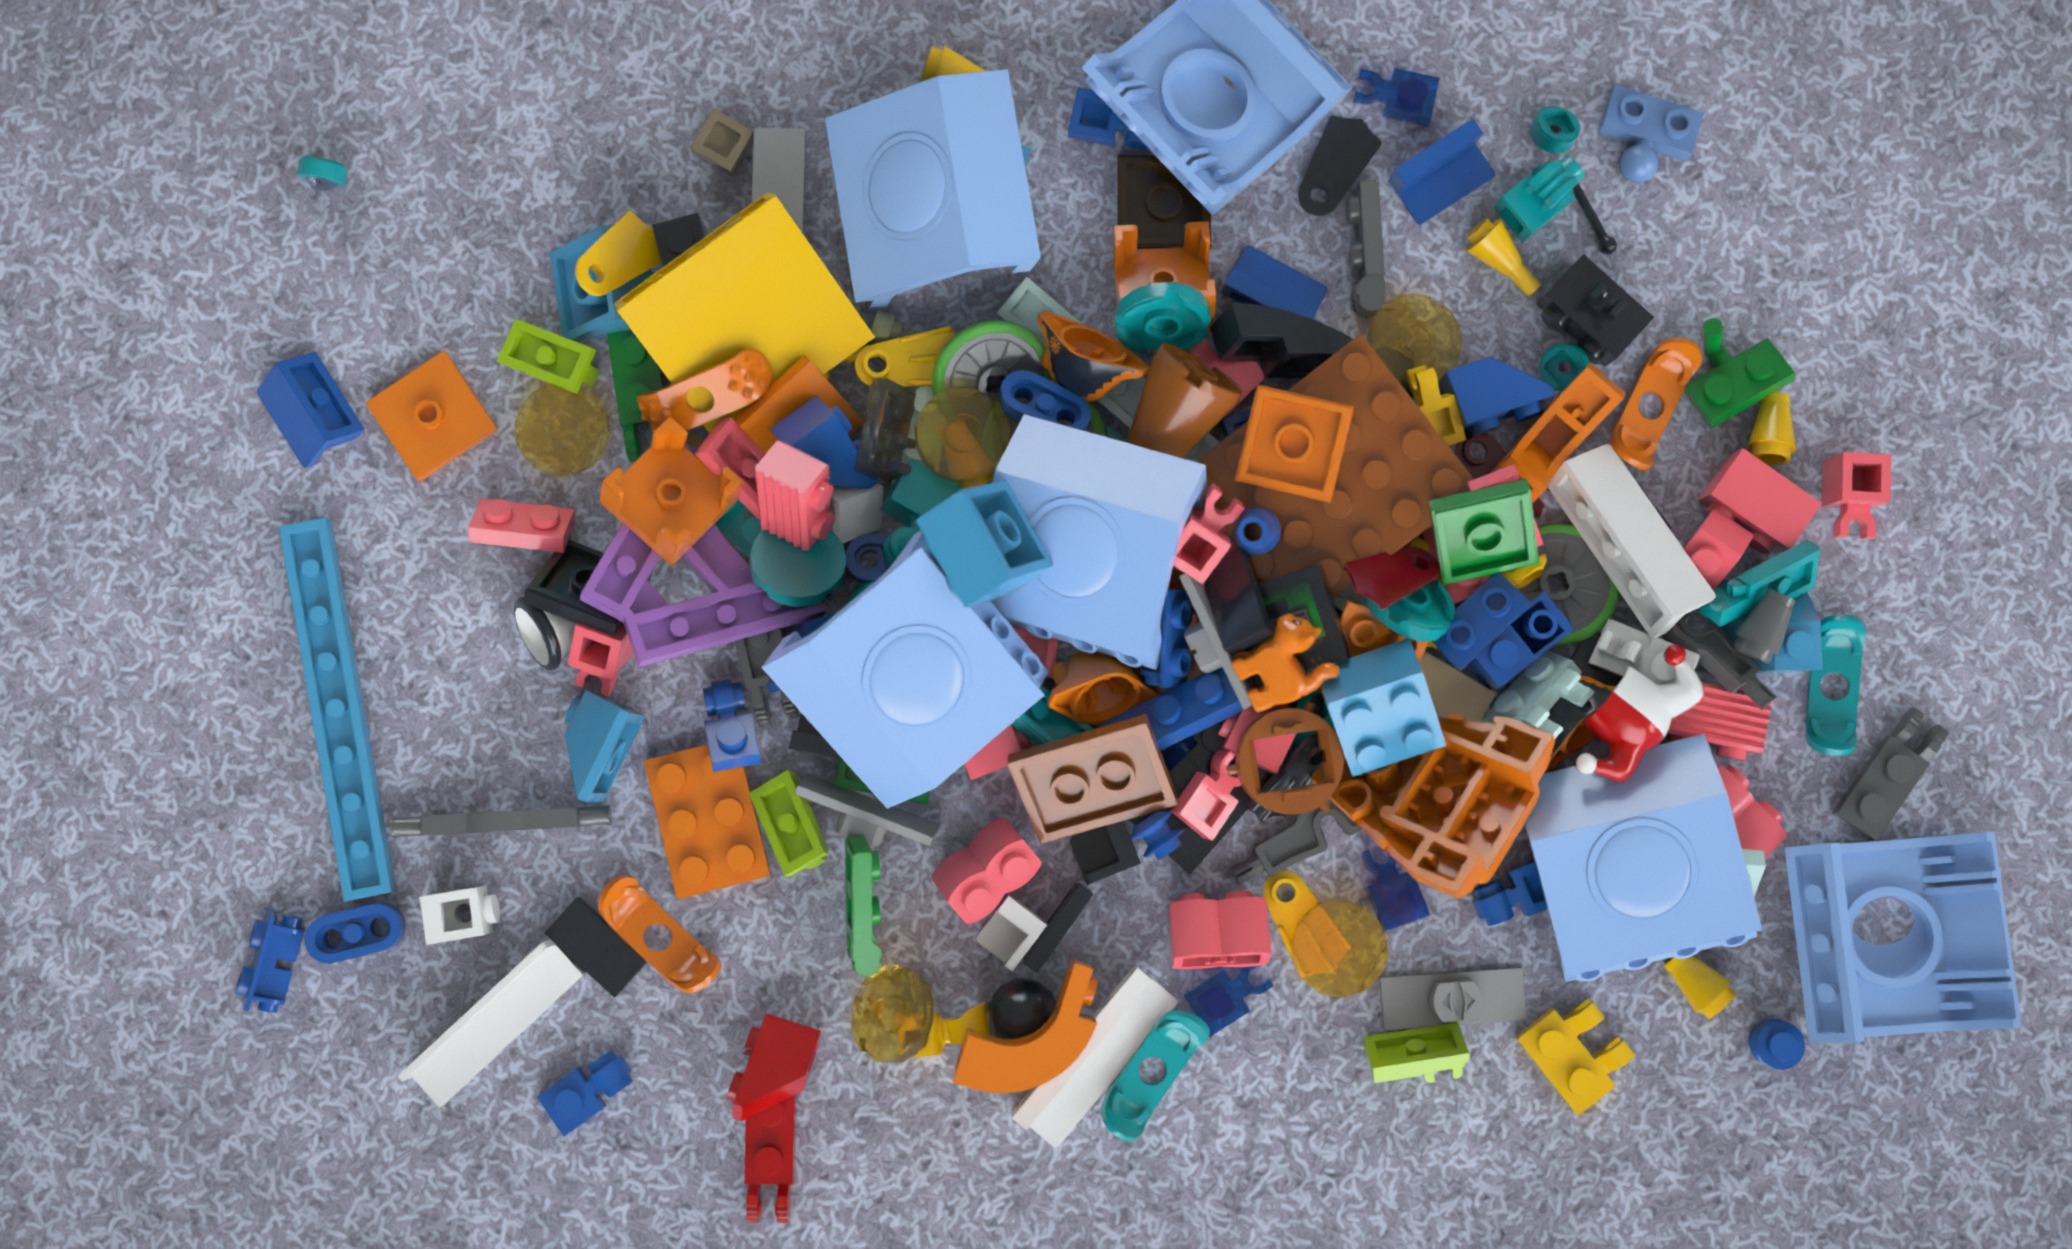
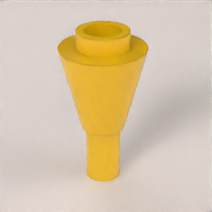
M1488 218L1484 219L1466 236L1471 244L1465 251L1502 275H1508L1526 296L1531 295L1540 287L1541 283L1522 263L1523 259L1501 218L1493 223Z

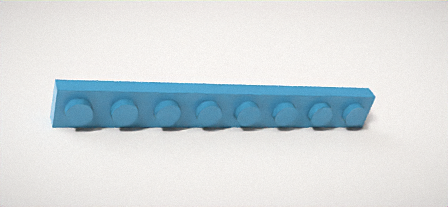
M324 517L279 526L343 900L345 902L396 892L332 520Z

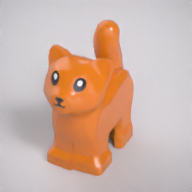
M1286 613L1277 619L1276 630L1272 637L1263 640L1251 651L1243 650L1234 655L1231 664L1239 680L1258 674L1264 683V686L1247 691V695L1257 712H1263L1275 707L1277 704L1293 702L1318 689L1326 679L1336 678L1339 675V667L1334 663H1322L1307 674L1294 655L1307 650L1320 635L1321 628H1314L1307 619Z

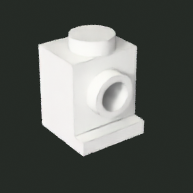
M487 885L419 897L426 945L493 933L492 923H498L500 920L498 899L495 894L488 895ZM463 904L470 906L472 919L469 922L462 921L458 915L459 908Z

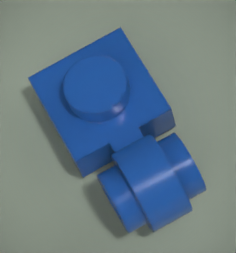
M1078 87L1068 129V138L1114 147L1118 131L1125 137L1124 144L1127 147L1141 151L1150 150L1093 90Z
M730 679L711 682L712 687L703 688L707 716L717 715L718 718L704 721L713 772L761 763L752 713L737 715L736 712L746 710L741 682L731 683Z
M1534 859L1505 871L1511 884L1509 888L1508 886L1503 887L1500 879H1496L1473 889L1476 897L1472 901L1480 919L1486 920L1488 926L1513 918L1515 915L1512 908L1516 906V903H1519L1523 915L1528 917L1548 909Z
M610 1050L588 1066V1069L593 1074L589 1079L583 1070L578 1067L537 1096L563 1136H566L606 1107L598 1092L604 1091L608 1098H611L633 1082L628 1074L632 1070L622 1055L617 1057Z

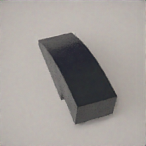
M1231 302L1210 327L1219 361H1260L1265 378H1304L1353 340V338L1314 319L1287 310L1258 304Z

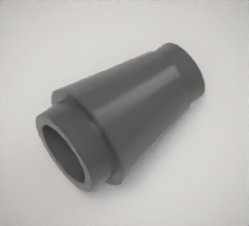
M1768 589L1765 596L1761 598L1733 634L1737 639L1732 648L1769 665L1773 655L1779 656L1792 614V608L1796 601L1782 593Z

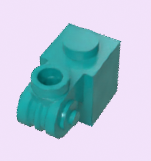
M1565 156L1561 160L1556 159L1553 162L1548 161L1544 164H1538L1531 170L1532 173L1504 194L1493 207L1522 243L1562 213L1576 199L1572 194L1574 192L1573 189L1584 178V173L1580 165L1572 157Z
M911 459L900 470L879 509L905 526L893 532L883 544V557L890 565L894 563L914 534L921 531L915 520L961 489L957 484L914 459Z

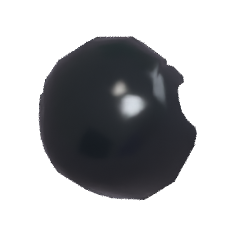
M1016 978L1001 985L992 995V999L988 1004L987 1014L992 1036L1003 1039H1016L1037 1031L1048 1021L1055 1009L1057 1001L1052 991L1034 979Z

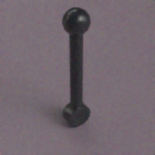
M1578 183L1573 189V194L1600 240L1599 250L1606 255L1612 254L1617 249V241L1614 237L1607 235Z

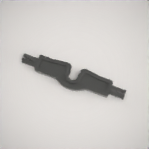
M1690 611L1684 614L1667 633L1661 635L1665 641L1680 645L1684 649L1699 654L1698 662L1729 692L1734 694L1741 689L1761 710H1764L1777 697L1755 676L1760 670L1759 666L1747 655L1733 649L1734 641L1715 623L1708 624L1699 630H1694L1685 622V619L1692 612Z
M1328 799L1327 802L1331 808L1327 812L1323 813L1317 807L1309 812L1298 814L1293 825L1255 845V855L1230 867L1233 875H1237L1251 867L1250 870L1236 877L1238 884L1242 885V883L1264 871L1268 875L1273 876L1297 862L1322 853L1327 849L1328 843L1324 839V833L1321 831L1320 821L1327 815L1334 817L1337 825L1342 828L1343 833L1346 835H1354L1361 828Z
M610 805L600 807L495 811L407 818L393 817L390 828L392 837L396 838L401 836L611 825L612 813Z

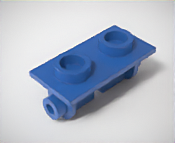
M1495 573L1455 609L1454 620L1451 622L1446 633L1431 642L1440 650L1439 652L1450 664H1454L1461 671L1526 611L1532 603L1501 573Z
M1185 588L1167 590L1160 620L1162 638L1161 660L1156 670L1141 665L1140 675L1145 676V685H1160V688L1179 686L1187 681V675L1191 669V654L1185 639V630L1191 624L1193 609Z
M267 909L264 921L255 920L248 947L256 949L252 966L242 967L235 995L243 996L241 1002L244 1011H249L252 1000L259 1002L258 1010L269 1013H277L279 1005L285 1004V997L293 971L275 967L277 959L296 962L302 937L305 933V928L301 927L303 918L284 914L282 922L274 921L275 914L273 910Z

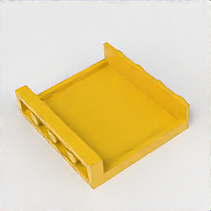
M770 191L763 194L613 303L618 313L672 384L716 366L742 350L747 349L757 350L767 359L772 376L770 386L803 355L828 380L831 376L829 371L843 360L845 363L855 361L858 353L868 346L867 343L875 338L777 196ZM693 387L687 392V401L696 410L705 411L714 405L712 393L704 387ZM752 403L704 423L703 426L711 433L720 419L731 417L735 420Z

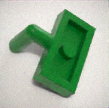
M1711 318L1703 324V350L1715 368L1686 384L1685 393L1707 425L1712 429L1795 380V372L1769 338L1762 340L1732 358L1723 346L1722 322Z

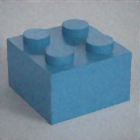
M1006 480L962 489L915 520L922 531V540L926 549L937 558L947 576L946 583L950 592L961 601L964 608L1008 595L1054 566Z
M1409 638L1334 663L1339 667V675L1336 678L1326 679L1321 685V689L1352 777L1446 746L1423 671Z

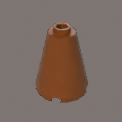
M1162 343L1159 349L1155 351L1126 443L1184 458L1239 402L1238 399L1243 390L1234 380L1216 367L1210 370L1198 363L1200 357L1178 346Z

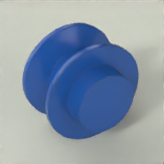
M1170 810L1152 812L1135 824L1131 839L1143 838L1147 843L1148 847L1143 854L1144 858L1154 854L1157 860H1160L1182 844L1178 836L1183 833L1184 829H1171L1167 823L1172 813Z
M1769 1018L1760 1021L1754 1026L1749 1037V1047L1752 1055L1760 1063L1774 1069L1785 1070L1792 1068L1802 1059L1805 1051V1040L1801 1031L1795 1025L1780 1019Z

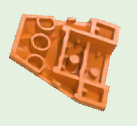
M1448 712L1447 718H1438L1446 743L1444 747L1352 777L1343 751L1344 765L1341 780L1329 799L1415 880L1460 899L1472 892L1477 883L1485 884L1491 880L1536 806L1540 795L1538 782L1548 767L1555 743L1553 734L1510 717L1494 716L1493 723L1469 721L1466 720L1464 713ZM1321 766L1317 768L1311 777L1313 784L1324 783Z

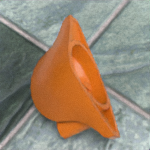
M1081 651L1074 654L1068 664L1066 662H1058L1051 667L1050 672L1057 687L1052 690L1047 704L1049 708L1079 723L1101 725L1102 722L1160 695V693L1150 685H1145V682L1117 658L1097 651L1094 653Z

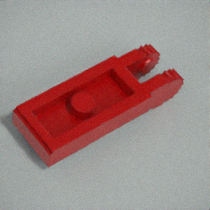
M796 1095L746 1119L744 1184H748L746 1195L747 1223H759V1217L762 1214L761 1184L778 1185L777 1200L775 1202L777 1223H789L791 1185L794 1183Z

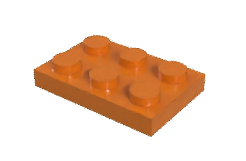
M708 744L643 760L677 900L772 875L757 812L749 795L751 788L745 766L713 772Z

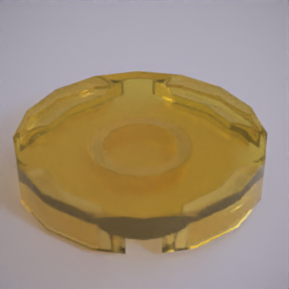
M1423 294L1401 295L1387 302L1372 319L1367 334L1368 343L1399 383L1407 388L1410 387L1406 370L1425 365L1426 369L1433 367L1439 381L1447 371L1453 368L1462 348L1461 328L1452 311L1444 304L1440 306L1437 302L1430 300L1432 297Z
M551 384L533 391L520 406L514 423L516 443L523 457L539 471L557 477L576 475L593 468L605 454L611 437L609 417L602 402L584 387H580L577 395Z
M951 387L935 394L920 411L914 427L915 447L923 464L936 476L954 483H973L989 476L996 469L1010 442V425L1005 413L994 399L990 400L987 396L982 395L981 391L971 387Z
M1345 900L1326 901L1309 909L1297 923L1291 940L1292 960L1300 977L1317 992L1332 997H1346L1369 989L1382 975L1388 958V945L1379 920L1364 907Z
M896 964L881 966L877 970L878 973L865 978L861 985L866 986L862 990L861 996H855L851 1012V1028L855 1043L861 1051L867 1052L872 1057L871 1059L889 1064L901 1063L916 1055L927 1041L934 1021V999L929 984L919 972Z

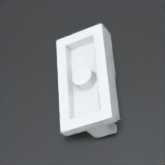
M1607 620L1589 660V664L1621 677L1625 674V668L1630 666L1656 685H1666L1676 681L1674 667L1669 665L1663 657L1665 649L1673 645L1672 643L1659 638L1651 639L1649 634L1617 621ZM1685 649V660L1695 670L1700 655Z

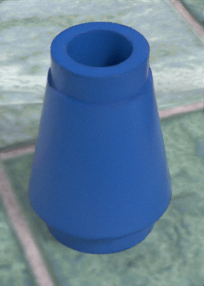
M1256 506L1245 509L1233 524V538L1237 546L1241 547L1248 554L1262 555L1268 553L1278 544L1281 537V525L1277 516L1264 507ZM1256 522L1262 527L1263 534L1259 540L1251 541L1247 538L1245 533L1248 530L1245 528L1249 523Z

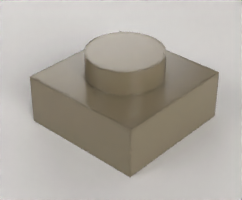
M714 108L691 144L690 149L693 154L733 176L753 143L754 131Z

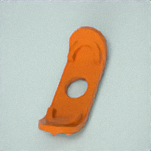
M1682 337L1665 339L1656 346L1645 361L1610 436V445L1617 455L1626 462V465L1646 471L1654 464V453L1658 446L1657 444L1685 389V385L1688 384L1702 364L1703 353L1695 342ZM1646 392L1656 394L1661 401V412L1653 420L1643 417L1639 411V400Z
M742 350L716 366L659 390L642 393L637 396V403L642 412L641 418L649 423L652 427V432H655L669 417H672L688 431L747 406L763 396L771 384V368L762 353L757 350ZM699 386L708 389L714 397V405L705 411L692 408L686 397L687 392L691 388Z
M626 874L616 876L603 888L598 900V909L601 916L624 941L670 984L680 991L690 994L707 987L717 977L722 967L718 956L698 943L644 891L634 877ZM652 925L665 926L670 931L672 937L669 947L662 951H654L648 948L644 942V932L648 927Z

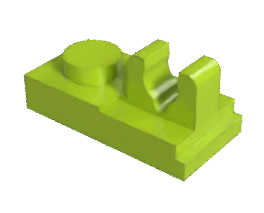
M516 318L496 360L505 367L576 395L582 383L593 388L600 372L590 365L596 353L595 349Z
M791 770L784 771L749 792L782 872L786 877H790L804 868L814 869L828 860L826 855L830 851L808 799L795 794L800 780L796 772Z
M1458 1022L1363 1037L1365 1055L1374 1083L1422 1076V1074L1425 1081L1431 1083L1435 1082L1434 1072L1450 1069L1453 1079H1457L1462 1076V1067H1465V1061H1470V1053Z

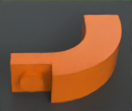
M1589 362L1574 380L1549 403L1544 412L1533 421L1490 473L1515 465L1520 480L1527 479L1533 503L1548 488L1552 478L1562 464L1624 399L1626 393Z
M1070 959L1052 1015L1041 1028L1030 1035L1016 1039H1003L967 1028L952 1073L953 1083L983 1092L1014 1093L1047 1083L1069 1068L1086 1048L1097 1025V1021L1093 1016L1080 1012L1082 1005L1090 1007L1096 992L1098 979L1091 977L1093 972L1092 966L1080 960Z

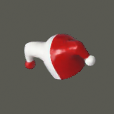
M1673 644L1664 651V660L1675 669L1676 681L1674 683L1656 685L1635 669L1627 666L1623 678L1610 696L1594 713L1585 718L1582 723L1608 745L1610 756L1608 759H1595L1589 753L1581 754L1576 760V767L1581 773L1590 774L1595 772L1618 782L1627 780L1636 770L1644 753L1659 744L1666 736L1671 720L1700 702L1704 695L1703 686L1695 671L1685 660L1686 652L1682 646Z

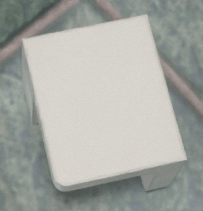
M877 483L870 489L833 485V494L830 499V506L832 507L830 511L834 514L835 520L831 531L834 532L841 543L881 528L882 511L879 509L883 503L882 485Z
M1008 894L978 934L976 940L1003 961L1005 967L1013 971L1046 928L1047 922L1012 895Z

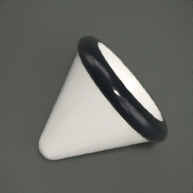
M522 596L514 604V617L518 631L535 661L546 670L553 671L560 666L561 660L570 650L577 623L523 603L524 596Z

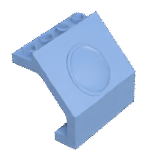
M1177 0L1117 50L1110 53L1093 54L1082 67L1089 75L1084 81L1212 216L1298 144L1353 88L1269 0ZM1224 77L1231 80L1235 89L1226 84Z
M1008 69L936 76L824 118L855 303L865 302L867 312L886 309L896 294L962 273L1011 266L1012 273L1031 271L1040 260L1039 244Z
M1024 414L995 469L992 483L1007 481L1054 566L1012 593L990 600L991 603L1010 625L1026 629L1038 638L1050 639L1052 637L1071 643L1074 647L1086 653L1097 651L1116 657L1120 662L1128 666L1139 667L1142 665L1156 670L1161 660L1162 638L1160 620L1183 527L1192 507L1201 509L1203 505L1204 494L1207 491L1206 465Z
M922 531L914 534L891 567L873 584L812 634L802 638L797 632H794L784 637L762 666V669L887 809L939 786L1044 696L1039 687L1049 672L990 600L964 608L961 601L953 596L947 586V576L941 565L923 543Z
M1705 734L1657 745L1647 750L1634 773L1623 782L1612 780L1595 772L1583 774L1576 766L1543 774L1538 782L1540 790L1538 802L1524 826L1552 923L1565 982L1573 980L1592 981L1607 972L1624 968L1638 970L1648 966L1651 962L1671 957L1677 959L1689 958L1696 955L1700 950L1721 945L1724 947H1736L1744 944L1751 938L1757 937V932L1762 931L1728 794Z
M1995 831L1911 839L1784 847L1809 1044L1857 1043L1865 1041V1037L1939 1031L2022 1028ZM1887 896L1899 899L1907 904L1914 915V924L1910 933L1902 940L1886 945L1872 944L1861 939L1854 932L1853 924L1857 914L1870 901Z

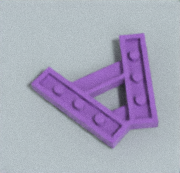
M686 442L685 447L695 455L698 448ZM623 522L580 594L581 601L624 622L638 668L820 618L826 612L823 601L816 605L794 607L777 603L769 598L768 592L764 591L760 585L758 588L753 582L750 566L714 525L682 556L713 592L712 594L669 605L648 581L661 556Z

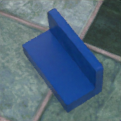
M1473 118L1395 168L1388 179V182L1417 224L1422 225L1495 176L1494 170L1476 145L1484 133Z
M1246 246L1235 267L1232 268L1220 294L1237 303L1273 307L1313 319L1328 288L1252 246Z
M316 351L275 363L257 389L259 398L304 468L313 466L327 448L352 441L365 430Z

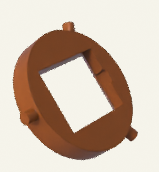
M1307 701L1303 710L1285 708L1261 715L1247 727L1239 741L1236 752V764L1228 765L1227 773L1228 775L1237 774L1245 792L1263 808L1291 815L1306 813L1317 807L1325 813L1331 808L1327 800L1335 792L1341 780L1344 765L1343 751L1340 741L1331 726L1313 713L1316 706L1314 703ZM1316 730L1318 748L1322 750L1324 762H1321L1324 783L1261 792L1253 740Z

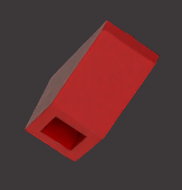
M767 1013L761 1028L752 1026L743 1051V1055L750 1056L745 1072H735L727 1094V1100L733 1101L732 1118L743 1121L804 1091L819 1047L821 1030Z

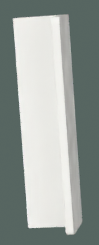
M1602 445L1566 460L1552 478L1548 489L1651 639L1667 633L1684 614L1714 600L1716 597L1714 591L1611 445Z
M552 940L542 942L397 1077L402 1082L413 1078L439 1108L444 1106L586 973Z
M1135 964L1092 1015L1097 1021V1025L1090 1041L1080 1056L1069 1068L1054 1079L1030 1089L1012 1111V1119L1026 1131L1030 1127L1051 1146L1058 1147L1124 1069L1155 1023L1166 1012L1175 1008L1178 1003L1177 999Z

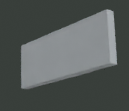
M754 128L752 202L770 191L777 196L800 231L804 233L806 129Z
M1186 573L1179 576L1201 621L1185 630V639L1190 649H1196L1197 651L1194 654V658L1199 668L1204 673L1209 674L1223 667L1243 710L1253 706L1247 691L1257 687L1254 677L1252 675L1239 680L1231 664L1234 655H1230L1223 649L1204 584H1201Z
M808 773L796 788V795L840 811L841 813L835 826L836 831L846 837L864 834L869 846L881 845L886 830L930 846L940 825L893 806L887 809L878 800L846 788L833 786L834 783Z
M1523 967L1379 977L1384 1031L1415 1029L1458 1022L1459 1025L1527 1021Z

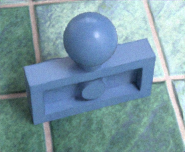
M1615 84L1610 91L1598 133L1634 145L1623 153L1620 159V170L1627 180L1634 183H1642L1651 179L1657 171L1658 157L1655 152L1684 161L1689 159L1693 154L1704 112Z

